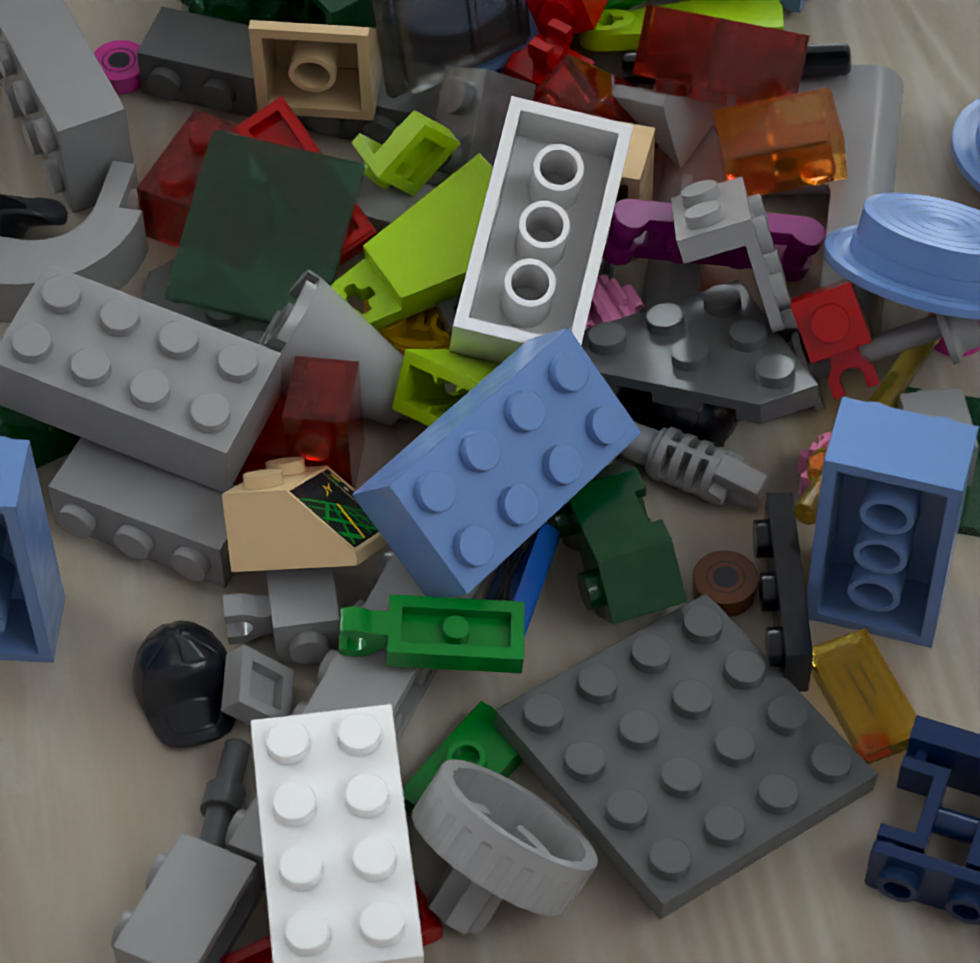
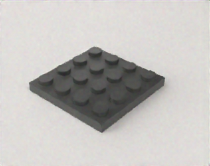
M707 594L687 603L495 710V728L660 920L871 792L877 778L876 772L787 678H784L783 673L776 666H769L768 657Z

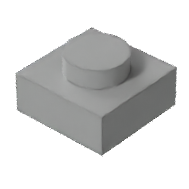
M245 644L226 654L221 711L250 726V720L291 716L294 670Z

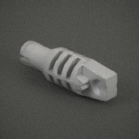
M635 422L642 433L618 455L645 466V472L649 474L650 479L657 482L663 481L669 487L674 489L680 488L684 493L697 495L701 500L722 506L725 501L755 512L758 511L768 491V475L744 464V456L722 446L716 447L710 441L699 440L693 434H684L675 427H663L658 431Z

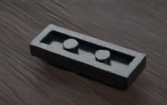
M793 492L767 493L764 519L753 520L755 558H766L767 572H760L759 574L761 612L772 611L774 627H766L765 630L766 656L768 657L769 666L779 667L784 678H787L799 692H806L809 690L813 647Z

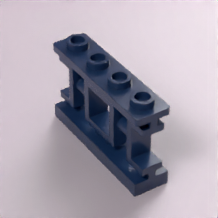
M917 715L909 737L907 752L900 766L896 788L925 796L927 799L915 833L887 824H880L876 841H874L870 852L865 884L878 889L883 895L899 902L916 901L947 911L950 916L958 921L968 924H980V819L941 807L947 787L980 796V734ZM932 833L971 845L965 867L925 855Z

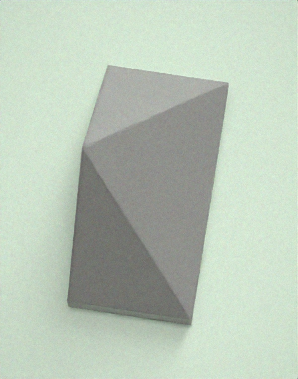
M617 84L614 85L612 95L639 125L655 128V143L680 169L719 118L723 103L671 92Z

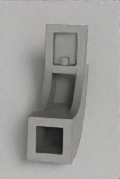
M112 161L93 211L80 225L71 231L43 240H22L0 236V322H12L47 263L118 291L135 275L148 253L144 226L147 193L146 190L139 189L135 164Z

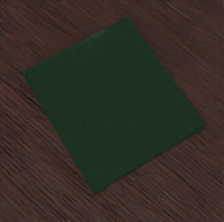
M213 129L164 295L165 299L176 304L183 303L269 324L277 310L282 311L288 302L295 303L296 298L288 293L307 270L319 275L327 284L332 286L365 173V164L359 163L356 160L349 161L232 134L225 130Z

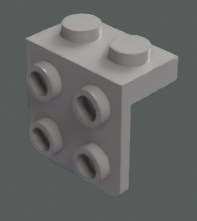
M743 177L718 184L715 180H703L685 187L681 191V195L671 198L676 241L683 263L686 264L746 246L772 333L784 330L781 311L790 309L791 301L777 249L775 250L770 234V225L760 193L748 196Z

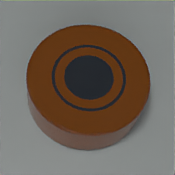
M726 550L715 551L701 558L696 564L692 581L694 599L707 594L729 617L745 612L756 599L758 572L754 564L744 555Z

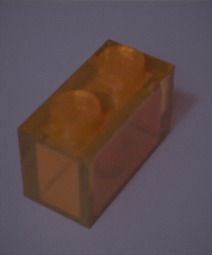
M830 87L713 110L717 148L724 179L728 181L743 177L748 196L759 193L763 196L848 178L844 134Z

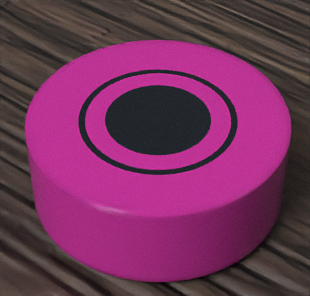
M128 40L107 42L94 52L117 94L131 93L142 87L137 59V51L140 45Z

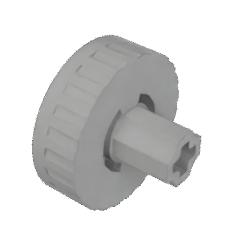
M447 760L443 762L412 810L411 816L417 831L422 835L426 843L442 859L449 863L427 897L428 908L436 913L444 924L465 935L467 933L480 935L502 900L540 915H563L567 912L598 864L596 852L589 841L562 814L514 781L471 762L463 760Z

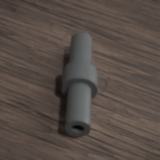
M231 738L225 741L216 777L207 782L200 806V812L205 818L199 839L222 849H225V837L229 824L239 809H243L246 797V790L242 786V781L251 747L246 741L238 738Z

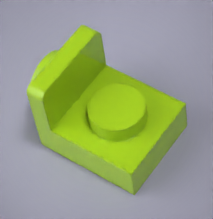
M415 110L411 112L403 123L395 128L392 135L383 145L361 133L351 142L365 160L360 167L372 182L385 190L392 185L412 196H415L461 144L450 129Z

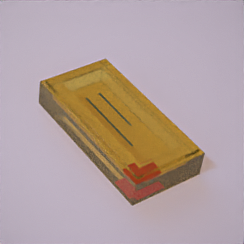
M867 628L812 646L813 662L811 674L850 744L867 764H871L907 751L909 737L917 715Z

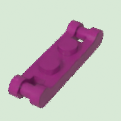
M623 199L617 202L613 210L602 258L613 265H625L633 257L684 264L676 241L672 203L638 199ZM766 212L774 248L778 251L786 281L798 282L806 276L812 264L811 256L818 252L825 239L826 232L824 227L817 220L810 217ZM746 246L689 262L727 266L733 269H753Z

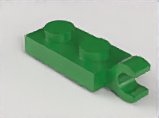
M390 594L388 611H375L362 607L341 608L338 654L349 657H362L380 649H387L386 666L522 674L524 663L525 602Z

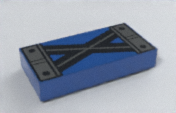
M547 522L498 566L486 600L525 602L524 636L526 635L560 540V531Z

